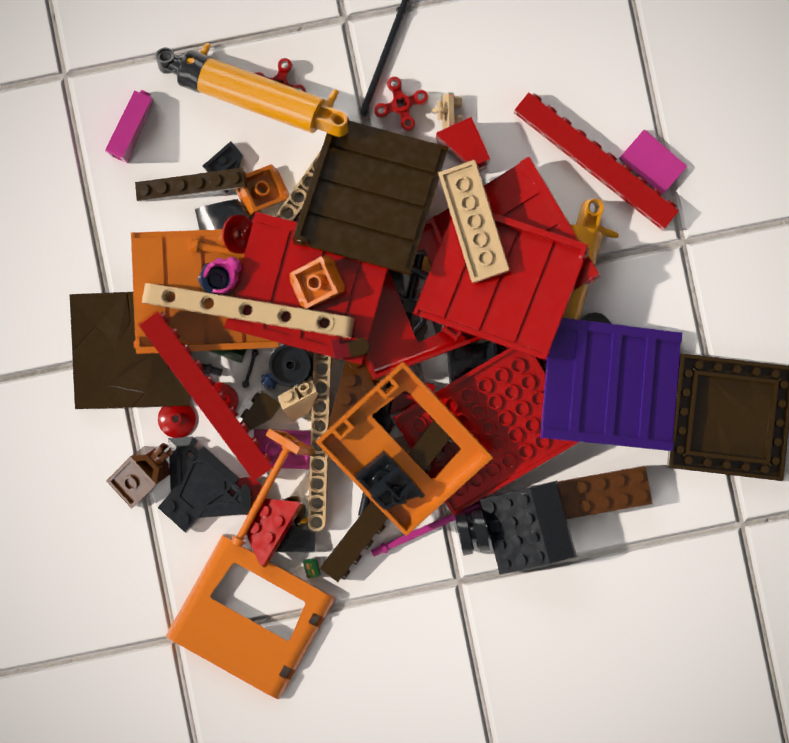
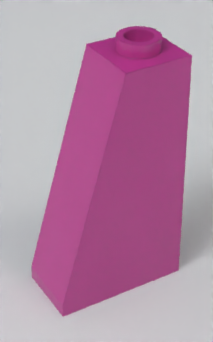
M134 90L106 146L105 152L109 156L128 164L154 103L150 93L144 90H140V92Z

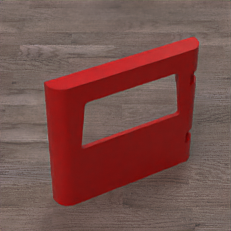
M434 218L426 221L417 252L422 250L426 252L431 267L442 242ZM387 269L368 340L370 351L364 355V361L372 379L375 380L388 375L402 361L410 367L479 341L482 338L464 332L460 339L455 341L445 332L441 331L418 342L390 272Z

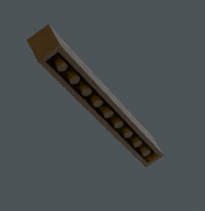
M433 420L409 451L408 455L427 474L433 467L431 462L434 458L439 459L445 451L443 449L446 443L451 444L453 439ZM371 501L326 558L320 569L336 582H339L341 578L345 580L351 572L349 570L352 564L357 565L363 557L361 552L364 548L368 550L374 543L372 538L375 534L380 535L385 529L384 523L388 517Z

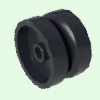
M282 345L276 348L270 356L269 372L272 378L279 384L295 387L311 377L313 359L310 353L304 349ZM289 362H293L294 367L292 369L287 367V365H290Z
M482 509L471 512V524H469L465 513L455 514L463 556L473 554L474 541H476L477 549L480 553L490 551L489 533Z

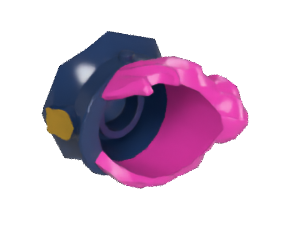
M229 257L228 259L218 258L211 263L205 264L198 277L201 290L204 293L222 296L230 294L239 281L238 273L242 270L240 260L235 257Z

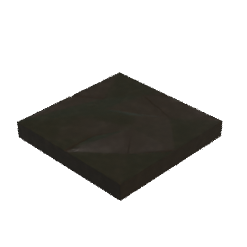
M133 291L69 294L75 409L188 406L192 404L191 396L159 353L136 354V348L134 349Z
M681 353L679 357L673 430L674 443L673 451H668L667 468L783 481L789 435V366Z

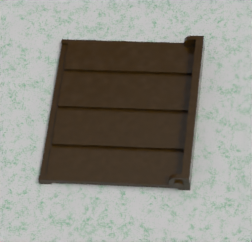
M347 116L348 133L346 135L338 137L326 133L294 231L293 244L343 256L410 276L440 178L438 172L442 171L448 147L350 121Z

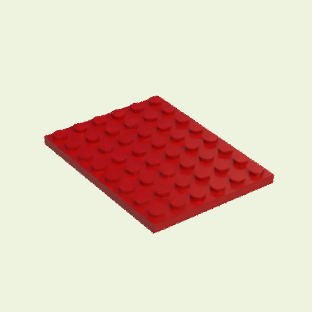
M508 348L434 392L493 457L445 501L453 516L579 443L576 441L540 438L546 372L536 357ZM419 403L393 417L394 422L411 449L434 420ZM454 440L451 444L446 443L443 447L445 451L439 459L434 458L431 462L433 467L427 473L431 479H434L460 451L461 448Z

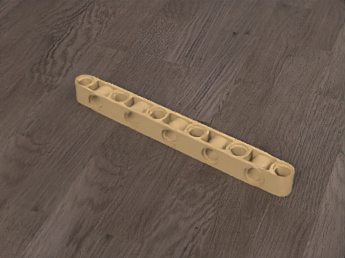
M145 283L142 303L346 338L352 337L355 318L150 283ZM175 293V300L169 303L167 301L168 294ZM213 299L214 306L211 309H206L205 302ZM248 305L252 306V313L245 316L243 309ZM285 312L291 313V319L288 322L282 321V314ZM324 318L330 320V325L326 329L320 327V322Z

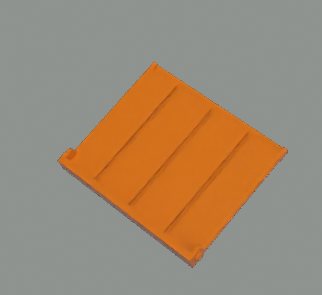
M223 229L130 232L135 322L134 349L136 348V354L158 353L138 326L139 322L156 310L159 313L164 312L169 319L168 326L171 329L175 327L181 335L179 341L182 345L186 343L192 351L278 348V342L225 329L227 317L142 303L145 283L203 292L198 281L203 266L218 258L228 259L232 256L196 250V253H193V251L189 250L191 239L197 238L200 243L225 247L222 240ZM235 257V258H237L238 260H240L241 265H242L243 258ZM235 287L231 290L230 294L224 296L233 297ZM175 293L168 294L167 301L169 303L175 300ZM213 299L205 302L206 309H211L214 306Z

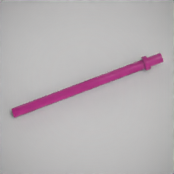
M478 501L457 514L465 513L468 515L472 511L482 508L481 502ZM449 514L412 531L407 536L403 535L385 544L383 542L381 546L372 549L371 553L373 557L382 553L387 554L388 550L455 521V515Z

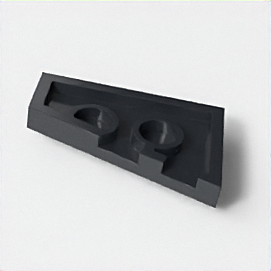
M291 525L276 552L315 553V532Z

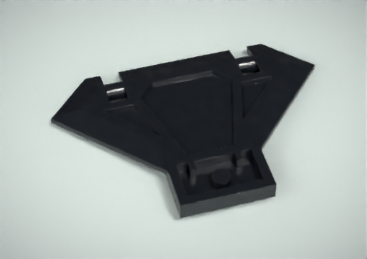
M194 436L168 438V449L171 448L173 454L169 457L171 492L158 506V509L185 533H188L200 518L248 514L252 508L251 488L246 483L240 487L237 484L240 478L205 446L199 450L195 446L198 440ZM189 452L194 455L192 459L187 455ZM231 489L236 492L234 496L229 493Z

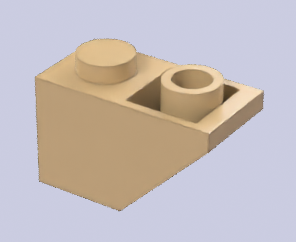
M310 378L277 397L282 410L293 422L310 412L318 392L313 380Z

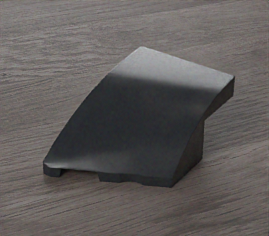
M238 199L222 201L195 209L199 230L223 229L225 222L233 215H243L248 219L250 217Z
M385 450L355 474L356 479L369 490L372 499L384 510L398 504L407 503V500L416 497L423 498L425 496L419 486Z

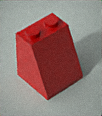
M472 117L436 132L435 139L437 143L447 146L448 152L461 164L475 160L479 172L487 169L490 157Z

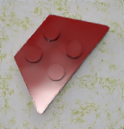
M275 499L264 500L246 534L262 567H267L303 507V503Z

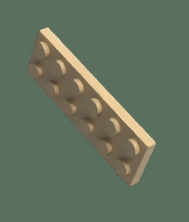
M472 160L438 172L472 283L509 272L510 268L477 162Z

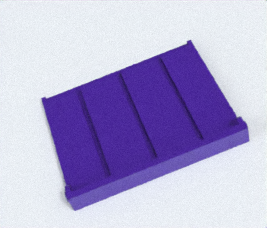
M562 318L547 357L540 438L673 451L680 345L683 333Z

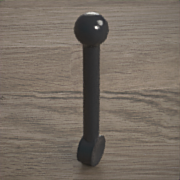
M256 349L251 352L252 358L246 379L242 382L244 388H248L250 385L249 378L255 358L259 355V351Z

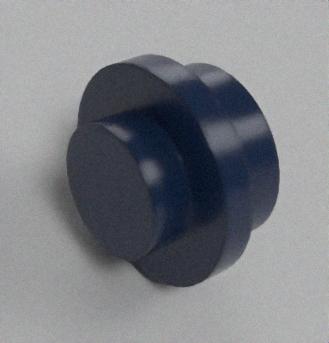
M271 374L261 375L262 380L260 382L267 390H275V386L278 383L272 378Z

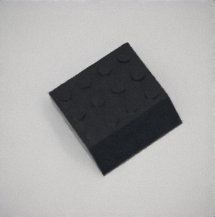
M557 481L510 491L480 500L500 575L544 566L577 556Z

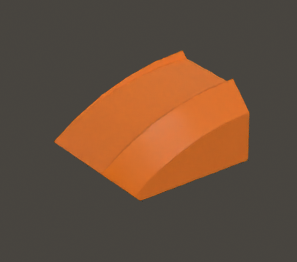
M273 164L247 173V187L235 189L244 210L249 216L270 208L288 198L287 187L279 170Z
M322 256L290 273L291 285L300 305L304 309L345 292V284L335 262L330 256Z

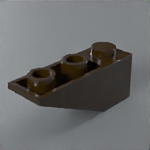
M264 391L256 392L251 400L252 406L250 409L246 408L240 418L252 431L272 420L281 404Z

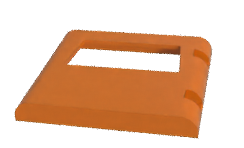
M403 361L315 441L405 536L411 533L493 458L486 448ZM390 381L393 385L384 391L382 387ZM403 391H407L461 448L434 479H431L372 417L376 411ZM345 423L347 427L339 432L337 428ZM385 450L419 486L425 496L423 498L416 497L407 500V503L398 504L384 510L372 499L369 490L356 479L355 474Z
M222 534L169 628L166 637L267 695L280 699L336 598L271 561L267 567H262L252 550L243 545L239 547L231 542L232 539ZM233 563L242 566L305 602L290 640H285L211 598V594ZM313 613L320 616L316 625L309 622ZM284 665L291 668L287 677L280 674Z

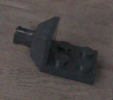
M488 342L468 344L447 352L449 383L503 352L505 349L500 344Z

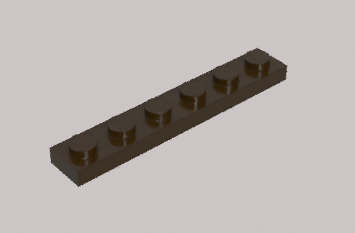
M243 167L135 182L136 200L138 202L247 187L246 168Z

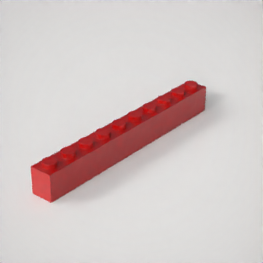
M528 92L514 109L513 113L660 230L663 231L679 212L674 202L669 199L666 201L662 198L660 191L656 188L651 189L648 187L646 180L642 177L634 176L631 173L632 170L627 165L619 164L616 161L617 158L610 152L605 153L598 142L595 140L591 142L586 138L587 134L579 128L576 130L572 127V122L564 116L561 118L556 114L557 110L551 105L546 106L541 102L542 99L537 94Z
M154 311L139 322L138 326L252 480H257L273 468L270 464L272 459L267 452L262 453L259 447L261 444L255 436L253 438L249 436L247 432L250 429L245 422L242 421L240 423L236 416L239 414L234 407H228L224 402L227 398L221 390L217 392L213 387L216 383L211 376H205L202 372L204 367L198 359L193 360L190 355L193 352L186 343L182 345L179 341L181 335L175 327L171 329L168 326L169 319L164 312Z

